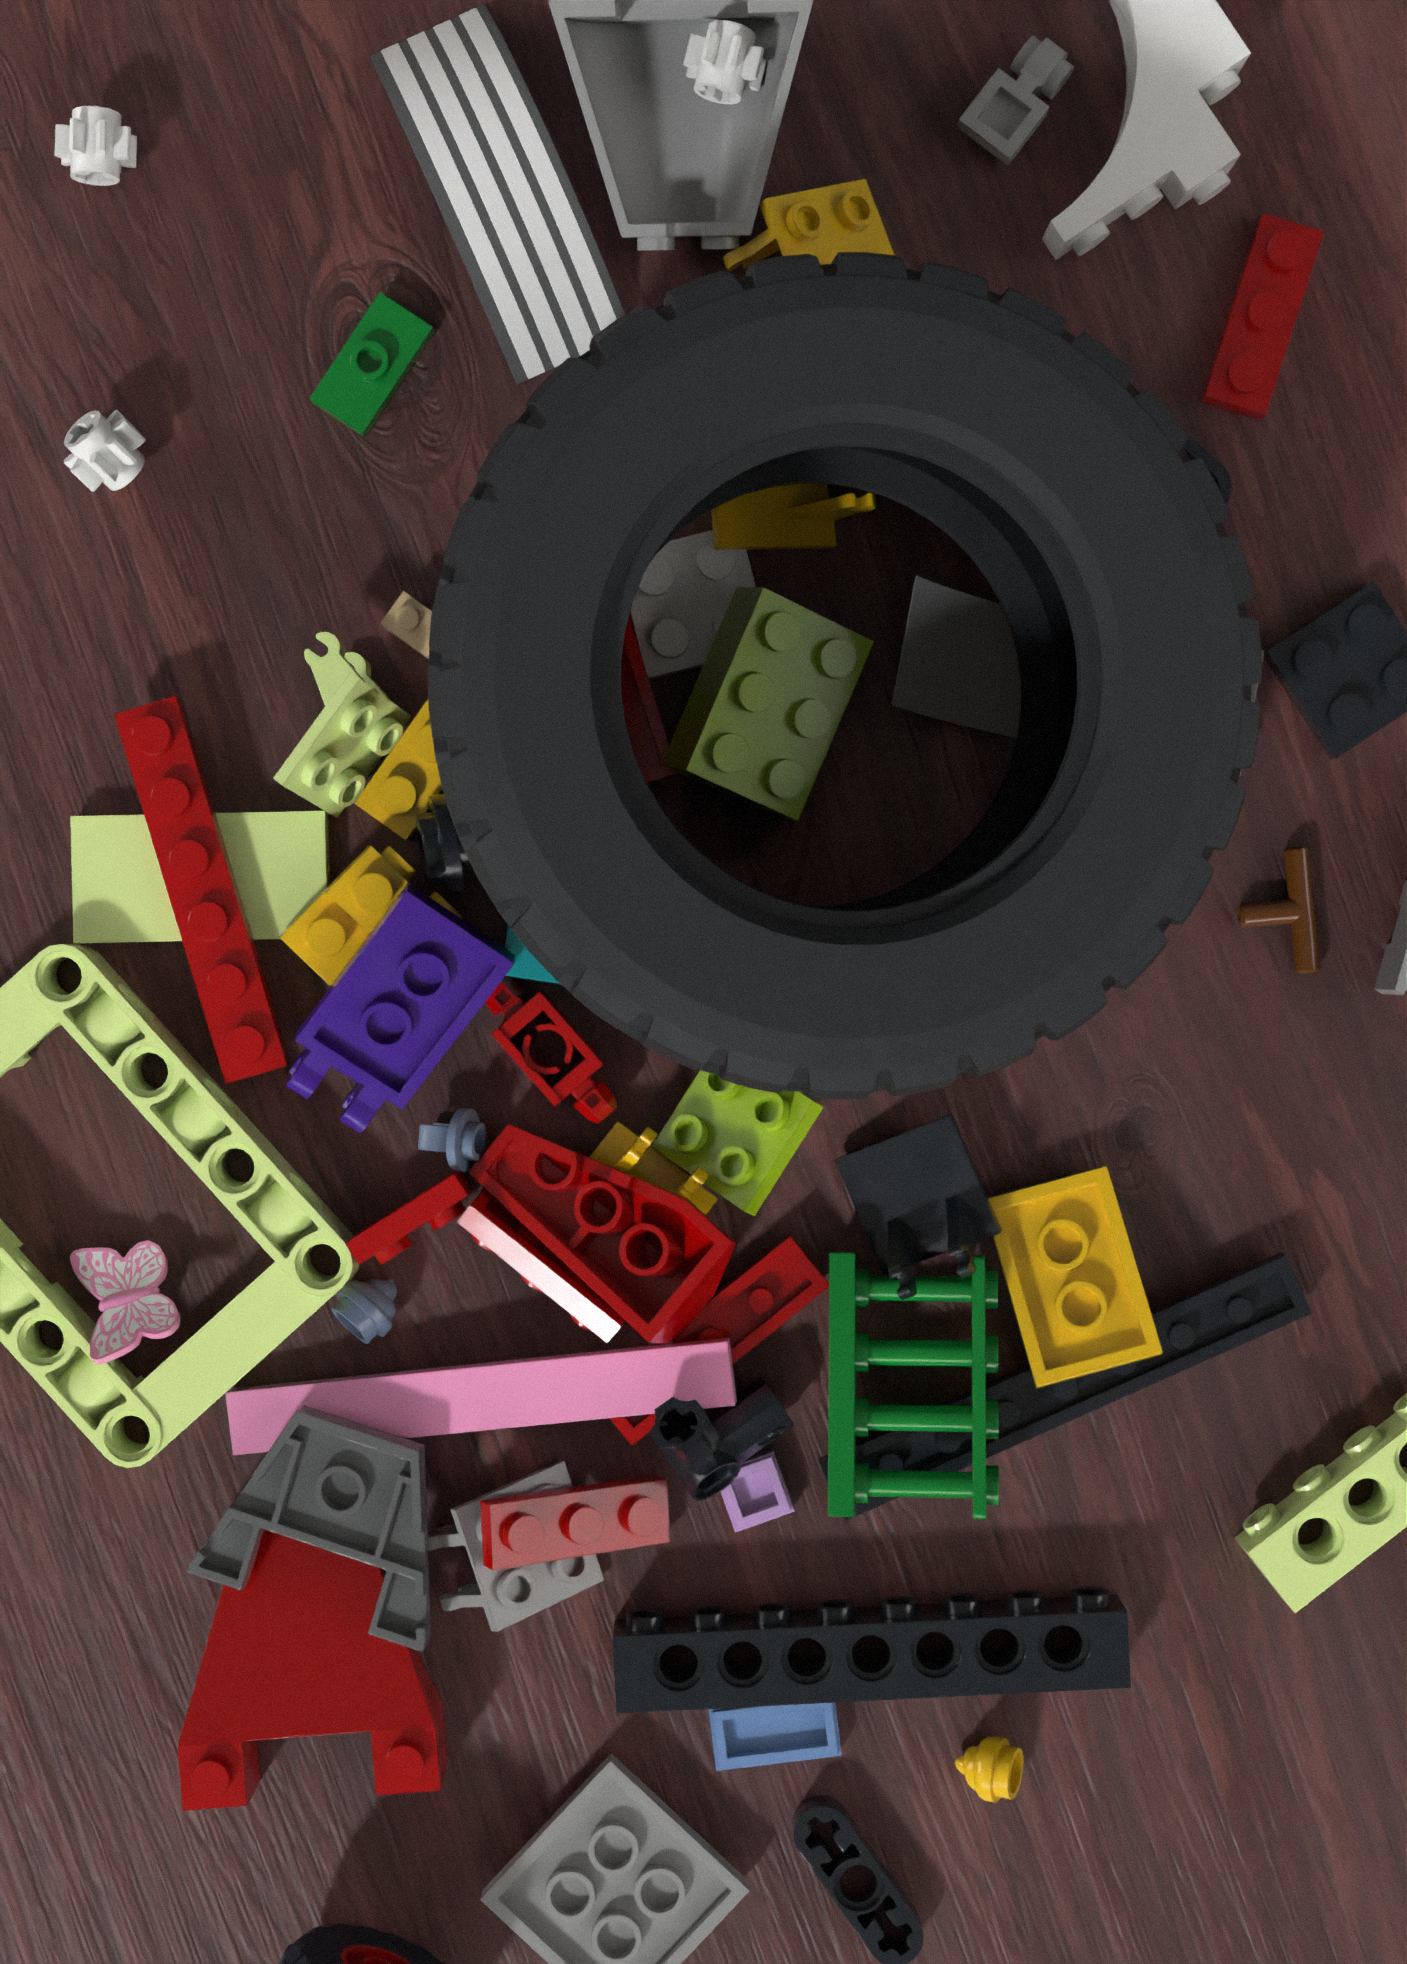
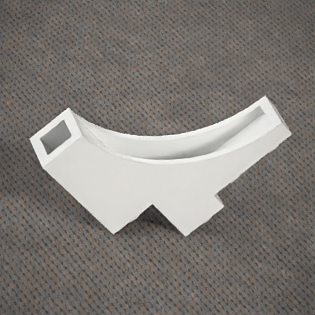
M1109 0L1118 22L1126 63V96L1123 118L1116 143L1103 169L1091 185L1068 208L1050 221L1042 240L1055 260L1074 249L1078 256L1090 251L1110 234L1106 227L1108 224L1127 213L1131 220H1134L1155 206L1163 198L1160 189L1176 210L1192 198L1195 199L1198 205H1201L1230 184L1231 180L1227 174L1241 154L1209 106L1224 98L1240 84L1241 80L1238 74L1251 52L1216 0Z

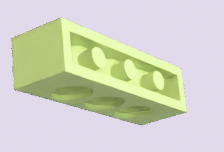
M1407 1393L1395 1403L1393 1407L1395 1413L1376 1428L1373 1425L1366 1426L1354 1433L1343 1445L1345 1452L1326 1467L1323 1464L1316 1465L1299 1476L1293 1484L1295 1491L1276 1506L1272 1503L1263 1505L1250 1514L1243 1523L1245 1530L1235 1537L1239 1545L1294 1613H1297L1407 1527V1467H1401L1399 1462L1400 1451L1407 1443ZM1361 1479H1372L1373 1492L1370 1498L1363 1504L1350 1505L1348 1495L1351 1487ZM1322 1518L1323 1531L1320 1537L1310 1544L1298 1543V1531L1301 1525L1309 1519Z

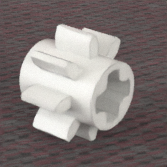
M715 20L709 23L706 38L690 34L683 65L688 67L686 76L696 79L694 84L696 94L715 103L732 105L741 101L744 88L759 91L766 60L763 59L764 48L754 46L756 34L750 28L732 21Z
M80 106L72 110L70 125H55L54 156L61 158V165L70 166V177L73 180L89 185H114L120 182L121 167L136 168L137 136L131 135V127L121 126V114L119 112L99 106Z
M97 410L91 411L78 419L67 432L64 445L72 454L64 460V464L92 492L102 482L110 490L116 491L128 485L141 471L145 457L137 448L145 442V438L118 410H115L108 419Z

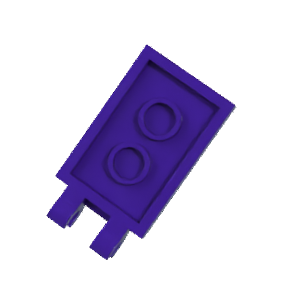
M407 883L297 1030L295 1041L306 1047V1049L300 1053L291 1065L289 1073L292 1075L286 1082V1086L308 1099L331 1067L352 1079L357 1084L342 1102V1107L345 1110L339 1120L359 1133L368 1126L385 1100L403 1109L513 967L515 955Z

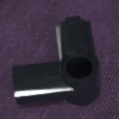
M761 1377L736 1394L737 1402L735 1406L718 1407L708 1415L696 1400L680 1401L675 1397H671L655 1409L656 1419L650 1434L693 1499L697 1501L705 1500L723 1491L738 1476L741 1470V1463L794 1426L777 1397Z

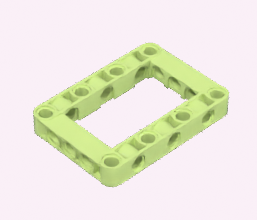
M81 944L51 945L40 951L0 988V1078L10 1069L26 1064L31 1059L28 1052L55 1028L62 1025L275 1261L146 1378L141 1375L136 1379L118 1358L103 1364H95L90 1357V1344L96 1324L58 1282L51 1284L19 1249L23 1243L0 1219V1342L105 1458L113 1464L125 1468L138 1467L155 1457L343 1288L359 1270L360 1265L345 1244L353 1234L108 962L89 946ZM67 958L75 961L81 969L82 978L80 985L72 993L64 991L57 982L56 974L58 967ZM150 1053L159 1055L167 1064V1079L160 1088L152 1087L142 1076L141 1067L143 1060ZM234 1148L247 1152L254 1162L253 1176L247 1182L234 1179L227 1171V1155ZM314 1245H329L337 1251L340 1256L341 1265L336 1275L328 1276L315 1270L310 1257ZM43 1320L51 1321L61 1329L64 1341L60 1350L50 1349L41 1341L39 1327ZM125 1416H136L145 1421L150 1433L148 1443L140 1444L128 1438L123 1425Z

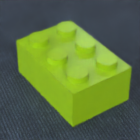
M736 587L661 765L767 813L798 821L874 641L764 587Z

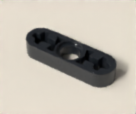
M824 1795L812 1796L804 1800L797 1807L793 1816V1835L797 1849L868 1950L879 1962L883 1964H907L911 1962L921 1951L924 1940L921 1920L917 1910L840 1802ZM816 1816L823 1823H827L832 1819L835 1820L832 1824L833 1837L841 1851L834 1859H832L831 1848L821 1835L808 1837L811 1833L810 1820ZM851 1843H853V1844L855 1845V1846H853V1847H849V1848H848V1846H849ZM863 1865L874 1872L876 1881L869 1892L863 1895H851L842 1889L839 1883L840 1877L850 1866ZM882 1902L886 1915L895 1926L898 1927L906 1923L904 1926L906 1939L897 1943L891 1936L881 1940L884 1937L883 1927L875 1909Z

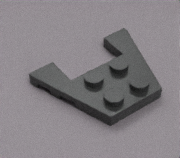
M303 1405L294 1414L251 1475V1479L235 1502L225 1512L204 1546L192 1559L187 1573L242 1590L249 1583L264 1529L355 1559L386 1571L368 1634L423 1652L431 1636L425 1445Z

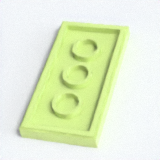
M328 812L216 813L253 940L280 939L279 936L330 885ZM70 816L73 943L182 941L145 816Z

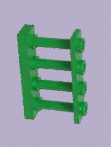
M829 1253L828 1516L854 1517L856 1516V1503H868V1496L972 1498L973 1519H986V1505H999V1466L986 1465V1439H998L999 1436L998 1400L986 1399V1373H998V1334H985V1308H998V1270H985V1255H974L976 1273L971 1276L961 1278L960 1276L916 1275L917 1294L902 1300L897 1295V1290L900 1287L897 1277L891 1279L889 1275H869V1268H857L855 1253ZM869 1301L971 1302V1341L869 1339V1333H857V1307H869ZM869 1365L971 1367L972 1406L869 1404L868 1398H856L857 1372H869ZM869 1431L972 1432V1472L868 1470V1463H856V1437H868Z

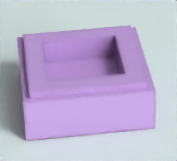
M773 1448L756 1453L741 1463V1470L738 1476L729 1486L721 1491L735 1533L795 1512Z

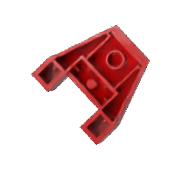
M264 1529L249 1583L242 1590L223 1585L177 1746L183 1811L247 1806L261 1781L257 1740L371 1731L376 1796L441 1790L448 1768L444 1707L435 1684L432 1685L418 1650L368 1634L386 1574L384 1569Z

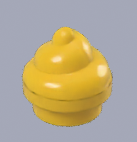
M989 1736L984 1738L978 1746L969 1747L963 1756L957 1757L955 1765L961 1774H964L968 1785L977 1792L982 1800L997 1803L1001 1798L1013 1800L1016 1797L1022 1780L1024 1757L1022 1749L1010 1746L1007 1738Z

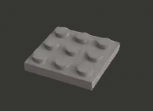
M611 1753L482 1890L480 1900L548 1964H681L750 1891L749 1881Z

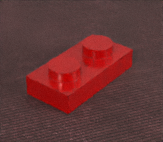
M454 1171L353 1235L345 1244L359 1265L374 1255L380 1265L413 1245L407 1234L427 1221L435 1231L464 1213L467 1209L461 1200L467 1197L473 1188L463 1172Z

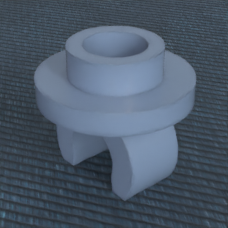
M459 1108L452 1116L450 1123L434 1122V1125L420 1124L418 1149L446 1152L448 1164L454 1171H469L475 1161H478L485 1153L487 1129L485 1124L480 1122L479 1116L474 1109Z

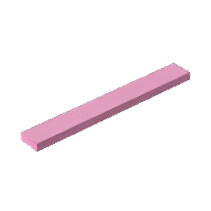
M729 1338L232 1388L225 1393L233 1455L268 1452L294 1414L303 1405L403 1438L655 1414V1409L671 1397H675L680 1401L696 1400L703 1409L735 1406L737 1402Z

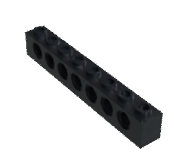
M1079 1587L1070 1591V1597L1045 1598V1593L1037 1590H1017L1009 1592L1007 1600L982 1601L980 1595L973 1593H955L945 1596L943 1603L918 1604V1599L914 1597L893 1596L880 1600V1606L856 1608L853 1601L832 1599L817 1603L816 1610L791 1611L789 1604L771 1602L754 1606L753 1613L728 1614L727 1608L722 1606H700L689 1611L690 1616L664 1617V1612L658 1609H638L628 1612L626 1619H616L613 1630L617 1714L1131 1688L1127 1610L1117 1594L1109 1595V1591L1101 1587ZM1061 1625L1070 1626L1075 1629L1074 1638L1068 1646L1062 1649H1051L1044 1645L1046 1635L1051 1629ZM993 1629H1005L1012 1633V1639L1004 1650L987 1652L980 1647L984 1635ZM930 1632H941L949 1637V1643L941 1653L928 1656L916 1649L917 1643L922 1636ZM866 1635H876L886 1641L883 1652L871 1659L857 1656L852 1651L854 1644L858 1639ZM803 1638L814 1639L823 1646L821 1654L809 1662L798 1661L789 1654L790 1647L796 1641ZM740 1641L749 1642L755 1645L760 1653L753 1662L746 1665H737L731 1662L725 1655L726 1650L732 1644ZM672 1645H685L693 1650L696 1659L687 1667L674 1668L669 1666L661 1655Z

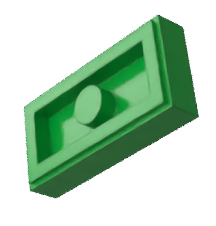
M379 292L309 399L313 404L366 438L435 334L433 327Z

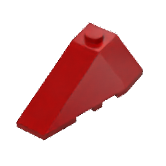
M511 1124L505 1127L469 1172L472 1177L649 1343L673 1344L677 1341L715 1295L736 1245L734 1240L690 1200Z

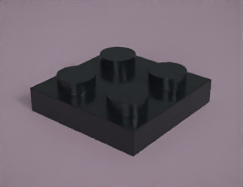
M1374 581L1264 652V659L1330 760L1344 754L1407 712V631Z

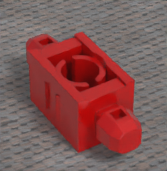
M505 976L485 1002L495 1016L501 1013L507 1020L491 1035L554 1107L571 1093L577 1100L573 1106L587 1120L599 1124L618 1107L615 1095L604 1080L597 1083L591 1076L606 1061L587 1041L583 1032H580L569 1020L570 1017L560 1010L544 990L526 1002L521 996L525 990L511 976ZM542 1012H545L553 1022L542 1023L535 1028L539 1032L552 1030L563 1037L567 1047L563 1060L569 1064L574 1058L576 1048L585 1058L556 1085L547 1074H555L563 1068L560 1064L552 1066L542 1064L535 1058L532 1051L534 1034L532 1032L528 1033L524 1038L522 1046L514 1038Z

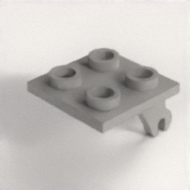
M565 1461L555 1462L450 1509L455 1524L437 1528L438 1533L428 1534V1551L441 1547L465 1546L478 1582L458 1587V1593L456 1594L446 1593L441 1595L439 1600L443 1611H452L464 1607H483L491 1631L498 1632L604 1581L596 1554L491 1570L483 1565L480 1500L573 1487Z

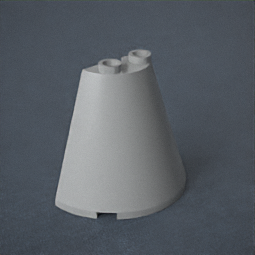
M549 0L552 16L621 238L637 237V250H676L675 236H701V249H737L740 247L739 235H751L813 0ZM715 20L732 21L750 28L756 34L754 46L764 48L763 59L766 60L760 89L759 91H753L744 88L741 101L737 104H719L706 100L696 94L694 91L696 79L686 76L688 67L683 65L690 34L706 38L709 23Z

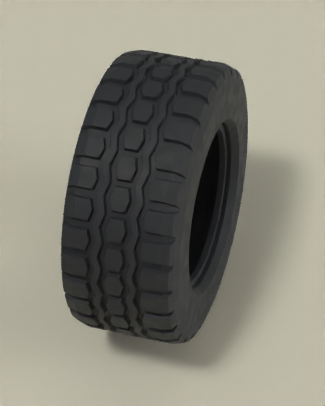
M838 252L831 264L820 265L818 258L811 254L775 257L750 263L746 271V277L735 278L730 272L719 271L668 291L662 306L654 309L648 306L637 307L615 320L591 338L589 351L577 358H567L528 398L527 410L515 423L507 425L491 448L477 474L478 482L471 492L468 501L463 503L451 532L444 556L445 564L440 576L439 586L436 588L430 625L428 703L435 758L445 801L459 840L477 878L498 912L527 950L563 987L590 1011L614 1028L640 1041L643 1046L669 1060L693 1070L700 1069L716 1074L722 1080L748 1088L780 1093L782 1090L801 1091L807 1097L825 1099H865L872 1092L884 1090L893 1096L922 1093L950 1086L957 1078V1075L967 1071L976 1077L992 1073L1030 1056L1036 1048V1041L1041 1037L1045 1036L1047 1039L1058 1041L1082 1026L1104 1008L1107 1002L1105 992L1112 986L1126 990L1165 949L1167 939L1163 932L1170 924H1184L1213 877L1214 869L1208 861L1213 850H1226L1237 824L1246 792L1244 788L1238 785L1241 769L1252 768L1258 740L1260 705L1251 702V685L1262 682V656L1258 619L1248 618L1245 601L1254 597L1248 565L1239 537L1227 536L1222 524V520L1230 513L1215 480L1202 457L1190 460L1187 452L1182 447L1189 437L1169 409L1150 388L1139 393L1129 382L1133 373L1131 368L1108 347L1086 331L1077 338L1063 329L1065 317L1038 300L1010 287L1000 296L988 291V280L984 277L956 267L925 261L917 271L906 269L904 259L898 256L868 252ZM793 484H832L853 487L882 495L909 507L947 533L971 557L997 596L1012 632L1021 679V712L1012 759L997 795L971 834L950 855L931 870L911 882L882 895L856 902L829 906H802L779 900L757 891L723 872L702 856L678 832L658 805L636 761L625 724L621 695V659L625 630L634 597L643 575L655 555L677 533L719 505L748 493Z

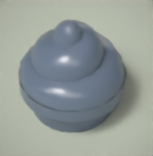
M373 1278L366 1282L351 1281L338 1292L340 1300L331 1310L348 1331L360 1341L368 1344L376 1335L384 1337L393 1326L391 1320L396 1313L395 1304L393 1303L397 1294L396 1284L393 1279L382 1280Z

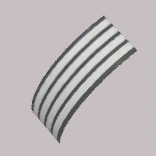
M480 5L370 55L369 57L400 120L456 244L516 384H520L560 366L567 358H577L589 351L591 338L615 320L624 316L625 313L552 139L516 62L486 5Z

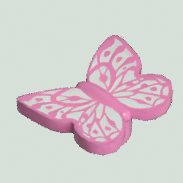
M149 1240L138 1242L129 1250L124 1258L116 1250L104 1247L81 1248L71 1253L70 1262L74 1273L84 1288L100 1301L98 1308L103 1312L94 1328L90 1344V1357L95 1364L107 1363L129 1353L140 1344L143 1336L151 1339H162L172 1335L179 1328L181 1316L174 1302L169 1297L159 1294L160 1289L158 1287L165 1280L168 1272V1260L158 1244Z

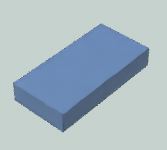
M835 1703L709 1709L716 1771L842 1756Z

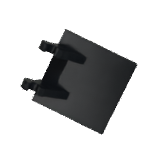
M952 1113L835 1159L884 1275H889L891 1279L897 1277L900 1285L897 1295L902 1300L917 1294L915 1276L918 1264L921 1261L948 1252L950 1257L956 1255L958 1259L957 1274L961 1278L976 1273L974 1261L976 1243L997 1235L1002 1231Z

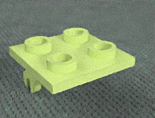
M320 632L316 634V638L328 647L327 654L320 657L310 649H305L304 656L306 662L311 666L325 707L273 779L338 818L344 808L353 804L360 796L365 787V779L382 756L390 753L401 738L403 727L411 718V715L394 704L371 678L372 670L370 663L364 657L355 652L345 653V646L339 638L329 632Z

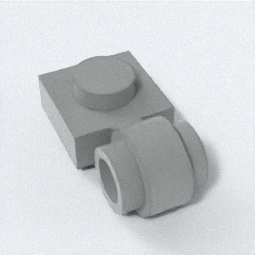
M1031 36L1010 66V69L1018 75L1017 80L1015 81L998 68L960 117L958 128L1008 166L1048 114L1050 106L1038 97L1044 94L1052 100L1073 72L1074 66L1066 61L1068 53L1049 38H1045L1041 42L1035 36Z

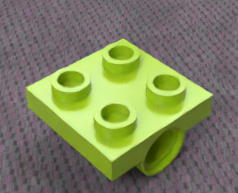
M700 1070L651 1147L690 1174L700 1166L709 1173L704 1182L705 1185L742 1211L755 1216L824 1107L802 1094L801 1091L782 1090L780 1093L752 1089L722 1080L716 1074Z

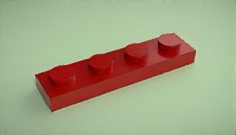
M789 1233L717 1291L675 1343L729 1338L732 1364H734L829 1287V1282ZM653 1343L651 1346L671 1343ZM655 1414L616 1417L610 1418V1420L633 1446L650 1432L654 1426L656 1416Z

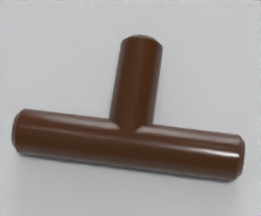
M1307 846L1286 847L1283 854L1288 898L1240 903L1237 907L1238 924L1242 928L1290 924L1295 971L1298 974L1318 972L1321 969L1309 848Z

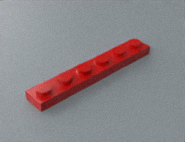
M173 696L114 714L225 1084L291 1065L181 698Z

